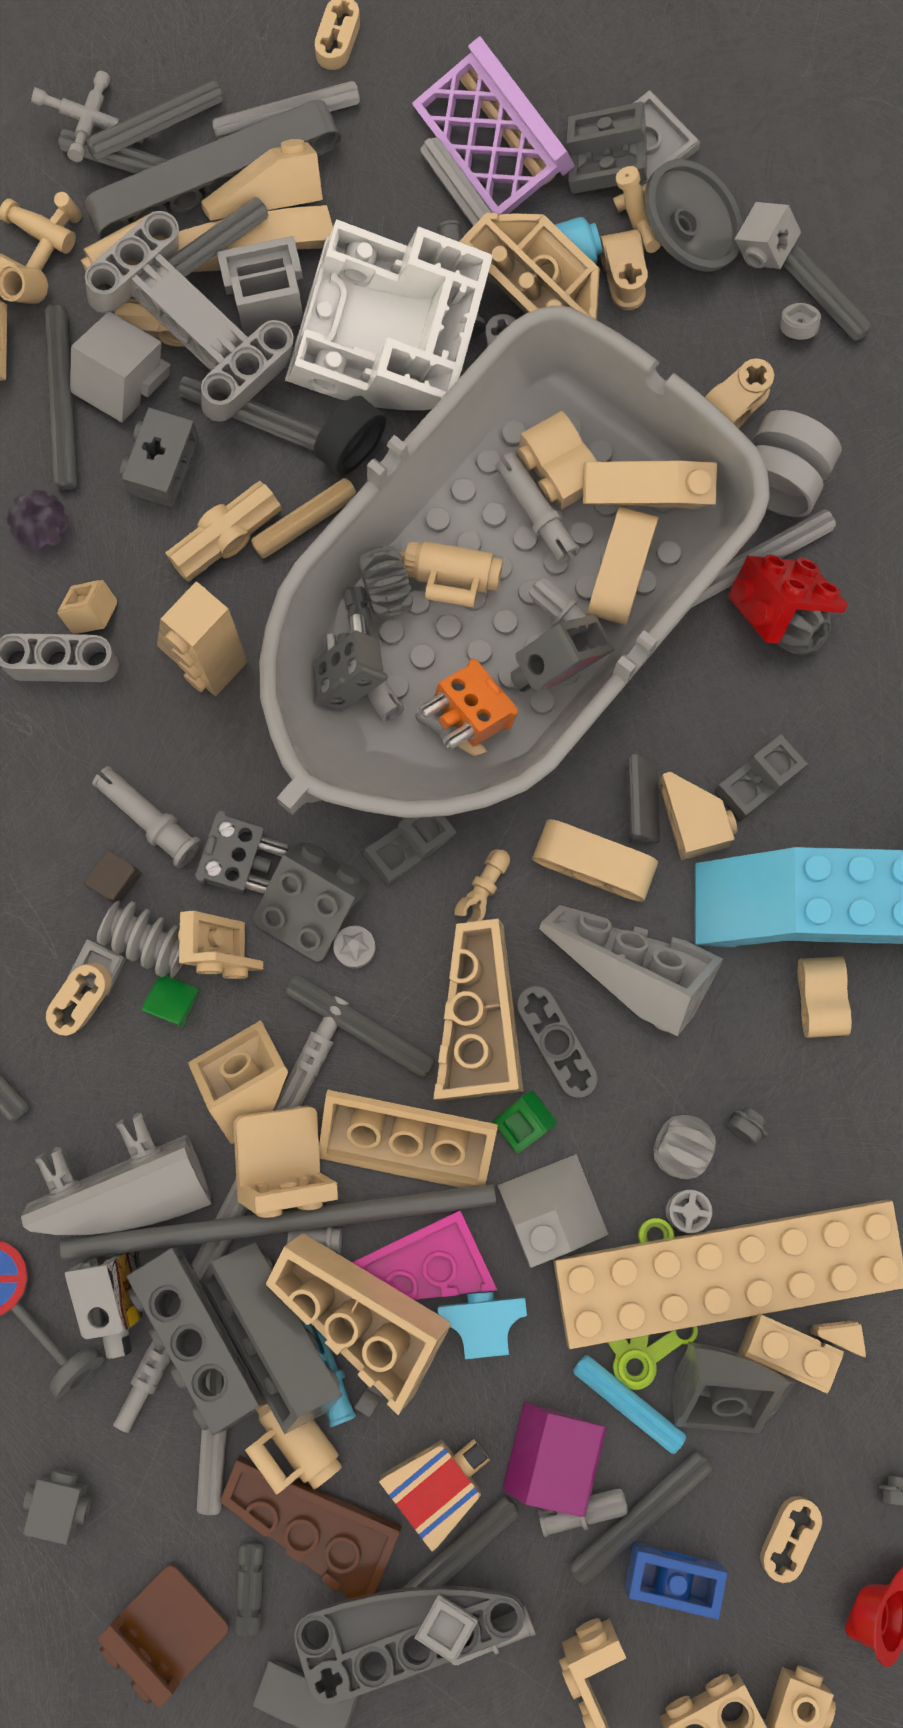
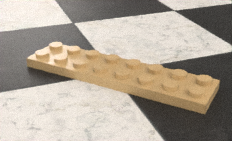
M888 1199L553 1259L566 1343L569 1349L903 1289V1256L893 1201Z

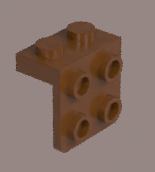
M170 1564L106 1627L97 1638V1641L102 1645L100 1651L105 1660L116 1669L122 1667L133 1679L131 1686L135 1693L146 1703L153 1701L160 1709L174 1694L180 1682L226 1636L229 1631V1623L176 1565Z

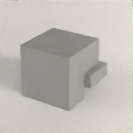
M294 236L217 252L226 295L233 293L235 295L242 330L246 336L253 334L262 324L271 320L282 321L289 327L301 325L303 311L297 280L303 279Z
M108 311L71 346L70 392L118 421L123 422L140 406L141 394L148 398L170 376L171 364L160 358L161 341Z

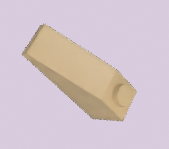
M290 139L281 142V147L269 149L202 200V210L208 219L212 221L226 218L255 197H258L265 204L267 210L323 200L317 152L308 142L304 143L301 139Z
M694 461L585 462L583 504L697 510L716 505L717 463Z

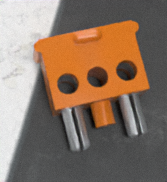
M470 659L468 666L440 681L434 697L418 706V713L424 719L442 709L445 714L439 717L441 726L444 729H448L453 725L458 728L443 738L445 746L448 745L447 748L450 750L467 740L475 747L503 729L510 730L518 714V708L475 659Z

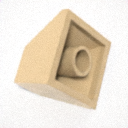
M261 1020L188 1062L209 1112L231 1144L234 1143V1120L241 1115L273 1111L288 1074V1070Z

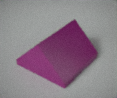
M524 1401L502 1490L525 1505L586 1517L607 1427Z

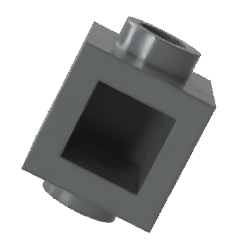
M53 1469L51 1474H45L37 1479L36 1484L31 1483L23 1503V1511L28 1512L23 1535L63 1545L71 1542L76 1537L78 1525L86 1523L90 1512L92 1498L86 1496L89 1483L77 1481V1473L62 1469Z

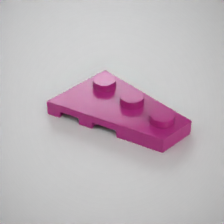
M460 1210L352 1262L413 1300L497 1290Z

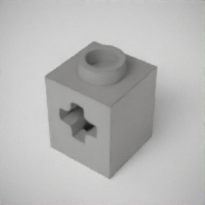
M755 202L735 237V241L748 266L781 269L801 230L789 205Z

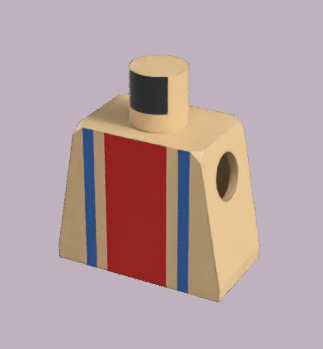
M475 1439L471 1440L455 1455L447 1444L440 1440L384 1472L380 1476L379 1483L433 1552L481 1496V1489L471 1476L487 1464L490 1459Z

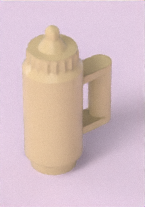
M429 541L421 543L409 542L406 550L399 552L408 577H413L419 582L427 583L425 599L474 608L478 592L487 594L488 590L498 591L503 559L494 557V553Z
M268 1404L257 1410L259 1421L267 1432L247 1447L245 1451L276 1495L298 1477L303 1483L308 1481L311 1487L316 1489L342 1468L336 1459L339 1456L338 1452L315 1420L284 1434ZM270 1438L273 1439L294 1469L287 1477L263 1445Z

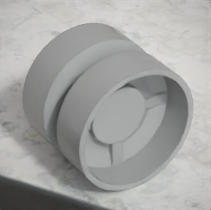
M789 410L769 412L753 439V444L759 449L766 464L769 478L770 499L767 510L789 517L806 516L812 511L823 489V481L830 476L842 452L841 444L832 431L809 416Z

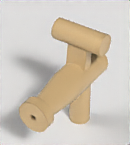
M627 166L622 168L616 175L617 185L623 190V194L614 197L613 200L618 213L624 210L627 211L633 230L639 229L645 250L653 253L660 248V244L650 228L646 215L644 197L647 183L640 185L641 179L638 169L633 166Z
M59 192L55 195L54 202L58 209L51 219L19 207V204L10 198L1 204L0 220L8 224L13 222L29 235L40 240L26 267L42 271L54 248L64 254L72 250L76 235L64 226L68 220L71 223H78L82 219V212L67 193Z

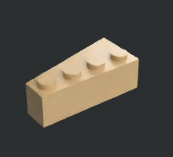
M499 918L456 924L449 976L450 986L445 1006V1024L442 1045H440L439 1070L433 1100L441 1102L523 1092L504 925Z
M301 1233L284 1246L266 1282V1285L306 1325L311 1323L327 1339L325 1344L337 1355L341 1353L360 1371L357 1375L370 1388L374 1385L389 1400L387 1405L397 1415L402 1412L414 1397L452 1324L450 1321L304 1233Z

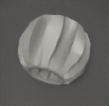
M689 1115L672 1116L664 1123L657 1135L653 1150L654 1159L660 1169L672 1177L680 1179L697 1178L706 1170L713 1157L716 1145L715 1135L709 1125L697 1117Z

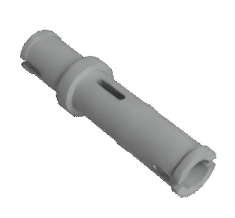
M511 452L503 457L508 464L505 465L499 459L495 465L496 470L501 474L533 522L532 529L537 537H543L559 564L571 560L568 553L571 552L573 556H576L580 552V547L575 543L563 525L564 518L560 512L552 509L520 461L517 453Z

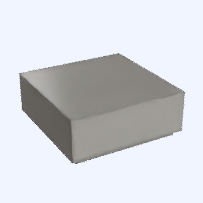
M87 939L69 975L77 967L88 962L103 964L109 970L112 977V985L107 993L108 996L126 958ZM91 973L87 976H82L87 981L85 986L92 989L99 988L94 983L95 974Z
M439 1594L417 1632L415 1639L455 1664L479 1619Z

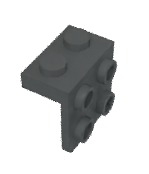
M301 841L283 854L253 915V922L257 927L308 958L319 962L326 957L350 909L365 896L371 882L362 878L361 873L354 867L339 864L327 857L326 852L319 846Z

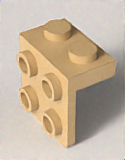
M306 1105L238 1116L234 1120L237 1197L240 1204L251 1210L258 1217L269 1218L281 1215L282 1209L297 1207L300 1210H315L323 1207V1202L338 1200L337 1182L320 1173L317 1111L313 1107Z
M595 1618L580 1625L576 1629L577 1635L562 1642L566 1657L560 1659L559 1662L563 1670V1677L573 1699L582 1696L584 1700L578 1704L583 1715L582 1719L585 1727L609 1728L588 1677L626 1659V1656L610 1618L603 1622L599 1618Z

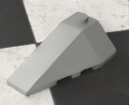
M559 905L541 922L539 928L637 1016L654 1024L656 1028L678 1036L694 1017L723 961V958L688 941L672 937L670 943L647 937V929L635 926L633 931L621 930L612 927L611 922L607 918Z

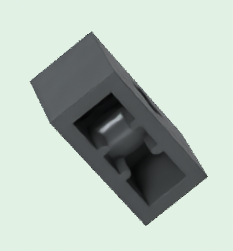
M148 407L144 420H139L135 426L133 434L135 444L131 455H126L123 458L120 467V478L129 495L171 508L174 507L199 439L194 421Z

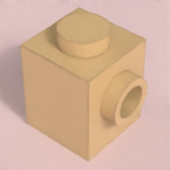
M797 1666L796 1672L782 1667L765 1719L769 1728H830L835 1715L836 1703L832 1700L833 1693L825 1683H822L824 1677L803 1666Z

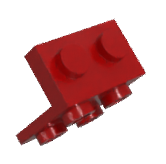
M747 555L728 594L729 599L766 643L780 642L797 609L844 613L848 606V603L839 594L840 590L838 587L824 578L819 572L817 564L805 558L787 560L775 555H766L765 557Z

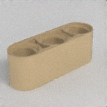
M619 506L587 612L588 616L595 614L599 619L627 626L659 516Z
M551 819L546 820L532 856V860L541 866L638 902L645 901L659 864L655 858L645 853Z

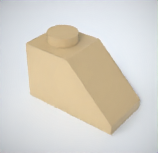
M672 772L662 774L658 786L681 860L729 848L734 841L733 835L737 834V824L732 811L725 810L723 800Z

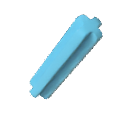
M584 1355L578 1361L573 1372L580 1380L671 1454H675L682 1447L686 1440V1435L589 1355Z

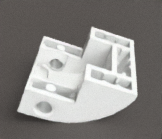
M336 219L330 235L326 236L285 381L345 401L354 396H362L374 407L394 410L433 409L460 378L493 255L419 226L408 246Z

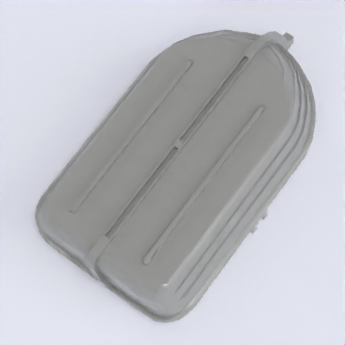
M549 306L528 312L513 321L492 341L404 441H401L394 435L388 441L387 447H389L385 458L381 462L372 459L368 463L366 484L298 558L277 591L264 631L259 660L260 700L269 734L283 768L292 779L277 797L279 804L292 815L305 803L324 800L365 812L403 818L450 816L481 809L527 791L559 765L755 533L766 513L770 499L767 468L759 449L717 407L675 373L667 381L664 380L655 369L659 365L657 359L596 319L572 307ZM563 411L597 462L694 461L717 463L716 505L698 510L623 506L659 516L627 626L598 618L615 651L557 685L537 691L532 688L526 692L518 690L511 680V672L519 667L516 653L555 626V619L529 596L528 593L531 587L542 577L546 578L571 601L576 599L578 601L577 606L587 614L619 506L583 504V498L562 510L557 507L554 501L549 503L553 510L560 512L564 518L563 525L575 543L580 547V552L576 556L569 552L568 555L571 557V560L559 564L543 537H537L532 529L533 522L495 468L499 459L505 465L508 464L503 456L511 452L517 453V449L520 448V434ZM531 469L528 471V473L538 486V482L541 479L534 472V470ZM429 541L494 553V557L503 559L498 591L488 590L487 594L478 592L474 608L425 599L427 583L419 582L413 577H408L413 596L411 610L401 612V615L391 618L387 616L379 619L373 613L370 602H367L366 607L370 608L376 638L380 642L383 672L388 676L386 682L398 700L404 705V710L399 716L391 721L382 722L366 695L342 712L315 703L317 692L313 661L325 653L324 636L331 633L337 635V637L341 633L351 634L348 620V612L350 610L346 609L343 596L346 589L359 586L364 587L359 568L361 554L368 553L371 549L381 546L383 548L394 546L398 552L406 550L409 542L421 543ZM470 659H475L481 664L518 708V714L511 729H503L480 743L488 752L476 756H471L458 746L452 750L448 749V745L445 746L443 738L440 737L438 732L416 718L418 706L434 697L438 683L468 666ZM442 709L438 711L441 715L445 714Z

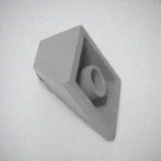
M577 1154L497 1185L530 1268L609 1235Z

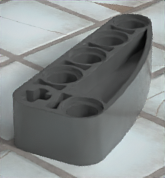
M441 1585L380 1591L346 1599L313 1610L305 1615L296 1625L294 1639L309 1692L319 1704L330 1706L450 1662L431 1649L430 1655L424 1660L413 1659L406 1650L407 1639L417 1634L439 1594L479 1619L473 1629V1639L465 1644L457 1659L517 1636L524 1623V1606L521 1600L512 1593L480 1587ZM500 1603L510 1604L517 1613L515 1624L505 1629L498 1627L493 1622L491 1616L494 1606ZM317 1620L326 1625L329 1633L326 1644L318 1646L309 1641L306 1630L310 1621ZM375 1651L384 1656L387 1668L383 1675L373 1676L365 1670L363 1659L366 1653ZM327 1668H331L332 1675L339 1672L342 1677V1681L336 1686V1691L334 1692L331 1689V1685L324 1687L321 1679L327 1674Z

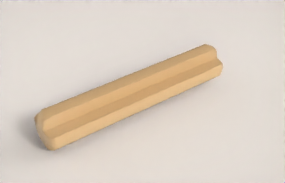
M347 478L341 479L253 537L251 543L254 550L261 558H267L347 505L356 495L354 486Z

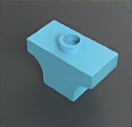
M493 1291L467 1294L468 1302L438 1305V1315L452 1323L450 1327L461 1336L464 1344L465 1359L509 1355V1329L516 1320L527 1316L524 1296L494 1299Z

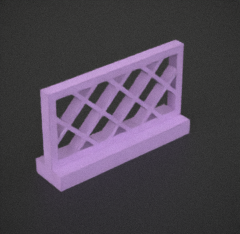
M479 36L468 46L471 53L412 102V105L435 136L442 142L492 213L509 214L558 172L564 176L575 165L567 150L481 36ZM473 68L478 75L476 91L458 90L460 78ZM484 85H486L490 92H483ZM437 98H449L446 117L430 116L425 108ZM456 99L474 100L472 118L454 117ZM482 100L498 101L500 106L497 120L479 119ZM506 113L511 120H505ZM438 125H444L443 132ZM452 126L470 127L467 145L450 143ZM478 127L496 128L493 147L475 146ZM503 129H517L521 132L519 148L500 147ZM527 141L533 149H526ZM459 153H466L465 161L462 159ZM473 154L491 155L488 174L473 173L471 171ZM499 156L517 157L514 175L496 174ZM525 157L541 158L546 165L534 177L522 176ZM480 182H487L486 190ZM494 182L513 184L511 196L501 205L497 206L492 199Z

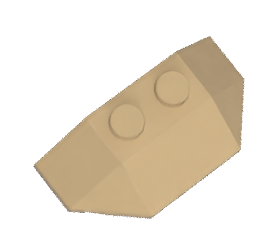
M485 213L459 241L493 255L488 277L525 314L549 306L572 307L597 320L599 267L544 214Z

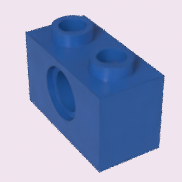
M634 1542L632 1544L624 1589L630 1599L719 1620L728 1572L720 1562Z

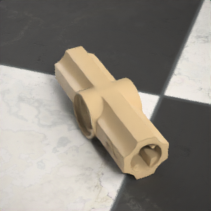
M259 480L227 506L219 504L207 511L199 520L197 529L165 552L167 558L187 582H190L219 558H229L241 551L250 540V534L282 511L281 505L266 484Z

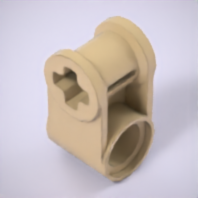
M639 229L599 236L603 254H600L604 272H606L613 303L623 310L638 308L645 300V284L648 279V270L644 259L643 243Z
M750 359L724 382L714 387L705 398L717 407L733 424L740 428L748 417L767 401L770 387L774 380L773 368L765 360Z

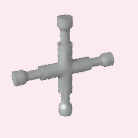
M104 71L96 73L93 80L94 89L89 92L85 105L66 98L62 100L54 98L37 87L34 88L31 103L39 106H50L58 109L60 114L79 121L75 130V142L70 145L67 153L69 159L74 162L82 161L85 153L84 144L87 142V138L91 136L94 127L105 130L120 123L118 118L100 112L104 99L102 93L108 88L110 83V76ZM144 139L138 141L137 143L143 144Z

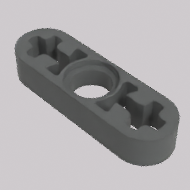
M532 986L525 989L518 998L517 1013L561 1091L566 1096L572 1099L587 1097L594 1091L598 1081L597 1072L553 995L547 989L540 986ZM532 995L536 1000L544 998L547 1002L542 1009L547 1020L555 1015L559 1021L547 1025L539 1034L534 1029V1026L541 1025L539 1017L535 1012L527 1014L525 1011L529 1004L528 997ZM552 1031L563 1032L569 1040L567 1051L559 1055L550 1053L544 1043L546 1035ZM574 1051L577 1052L580 1058L572 1061L578 1073L586 1071L589 1075V1078L584 1082L586 1089L583 1091L577 1086L570 1088L567 1085L566 1081L571 1078V1073L566 1065L560 1071L555 1065L557 1062L568 1059Z

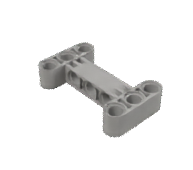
M152 212L87 268L85 285L88 303L97 312L107 313L108 311L113 312L133 296L211 371L202 381L201 408L209 419L218 422L226 421L287 367L291 360L293 332L286 323L271 320L262 324L253 334L247 337L167 261L169 257L179 250L178 223L168 212ZM156 235H164L168 237V239L156 240L153 237H155ZM134 259L138 260L141 263L137 265H128L125 262L127 260ZM101 284L112 286L111 289L104 291L98 290L96 287ZM277 342L283 348L275 350L269 348L266 344ZM242 367H249L255 370L256 373L245 375L238 370ZM220 392L227 395L228 398L223 401H217L212 399L210 395Z

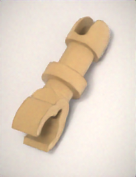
M495 849L490 852L484 862L486 867L481 876H475L472 882L473 890L456 905L455 915H467V909L471 906L473 913L467 922L483 920L486 913L488 895H494L497 889L494 884L499 875L505 873L510 863V856L505 850Z

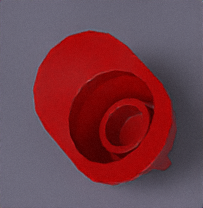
M903 1566L890 1584H869L860 1590L845 1625L846 1634L851 1639L860 1642L863 1646L874 1650L877 1660L884 1667H891L897 1661L903 1647Z

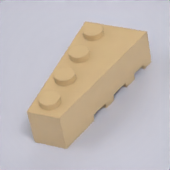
M197 581L160 619L157 647L178 664L185 672L184 678L199 692L206 688L216 697L248 663L229 609Z

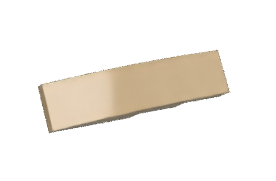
M327 205L268 211L269 216L266 220L223 250L294 236L297 250L323 248L326 236L330 235L333 228ZM222 220L179 231V250ZM216 254L192 272L221 271L218 255Z

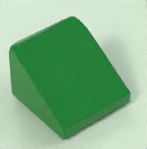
M159 976L141 1010L149 1015L184 1028L200 989L168 976Z
M532 1090L492 1120L494 1124H498V1130L516 1154H519L557 1125L556 1119Z

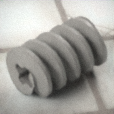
M116 901L108 910L97 933V942L103 946L111 943L112 950L118 954L126 950V958L132 962L141 957L140 961L143 968L150 969L155 966V973L158 976L164 977L170 973V978H173L183 965L179 963V940L177 939L180 927L175 924L165 933L163 932L165 923L163 917H160L155 923L150 925L148 923L150 910L145 909L136 917L134 916L135 902L131 901L124 909L119 908L120 901Z

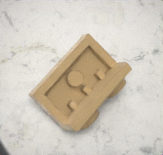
M198 911L180 912V929L178 932L179 963L196 966V973H222V977L227 979L248 978V971L263 970V961L245 958V922Z

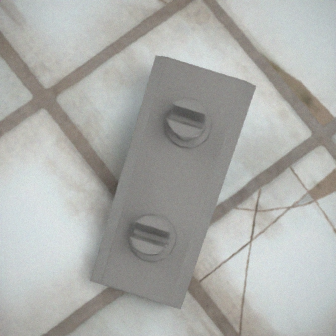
M136 1113L133 1117L136 1135L125 1118L115 1124L131 1156L130 1159L80 1181H74L62 1154L61 1147L54 1148L51 1153L54 1167L45 1153L38 1155L35 1158V1162L38 1163L50 1193L29 1202L21 1215L23 1227L35 1233L94 1235L119 1232L159 1223L211 1205L210 1198H212V1194L189 1136L186 1134L161 1146H155L143 1120L142 1113Z

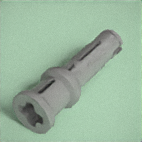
M106 766L101 770L112 784H108L98 774L95 776L92 785L147 832V841L152 846H160L173 858L172 862L176 868H183L199 853L203 841L197 836L191 837L177 824L178 818L173 814H162L116 773L114 768Z

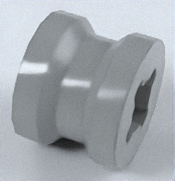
M681 1190L673 1194L665 1208L669 1224L675 1230L682 1233L702 1231L707 1227L712 1218V1206L709 1199L703 1193L696 1190Z

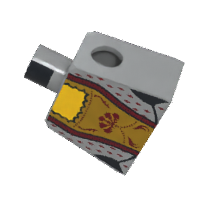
M136 1252L87 1258L65 1272L81 1336L84 1339L102 1337L105 1355L109 1359L125 1356L132 1352L128 1330L144 1318V1311H138L128 1294V1289L132 1286L126 1276L139 1269Z

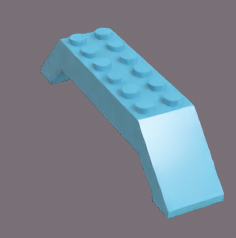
M793 847L695 863L694 945L737 947L740 945L780 941L903 944V850Z

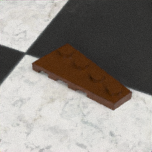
M239 1456L236 1460L220 1503L264 1537L269 1536L286 1549L285 1553L296 1562L300 1563L302 1561L322 1577L321 1581L335 1592L338 1589L349 1599L376 1593L402 1527L318 1489H313L311 1486L294 1480L276 1495L253 1461Z

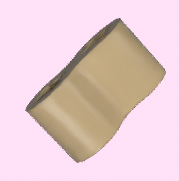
M844 957L800 958L797 974L801 996L802 1028L805 1037L849 1036L852 1020L847 990V967Z

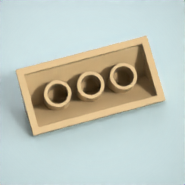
M327 1090L319 1143V1156L322 1160L458 1188L486 1185L498 1124Z

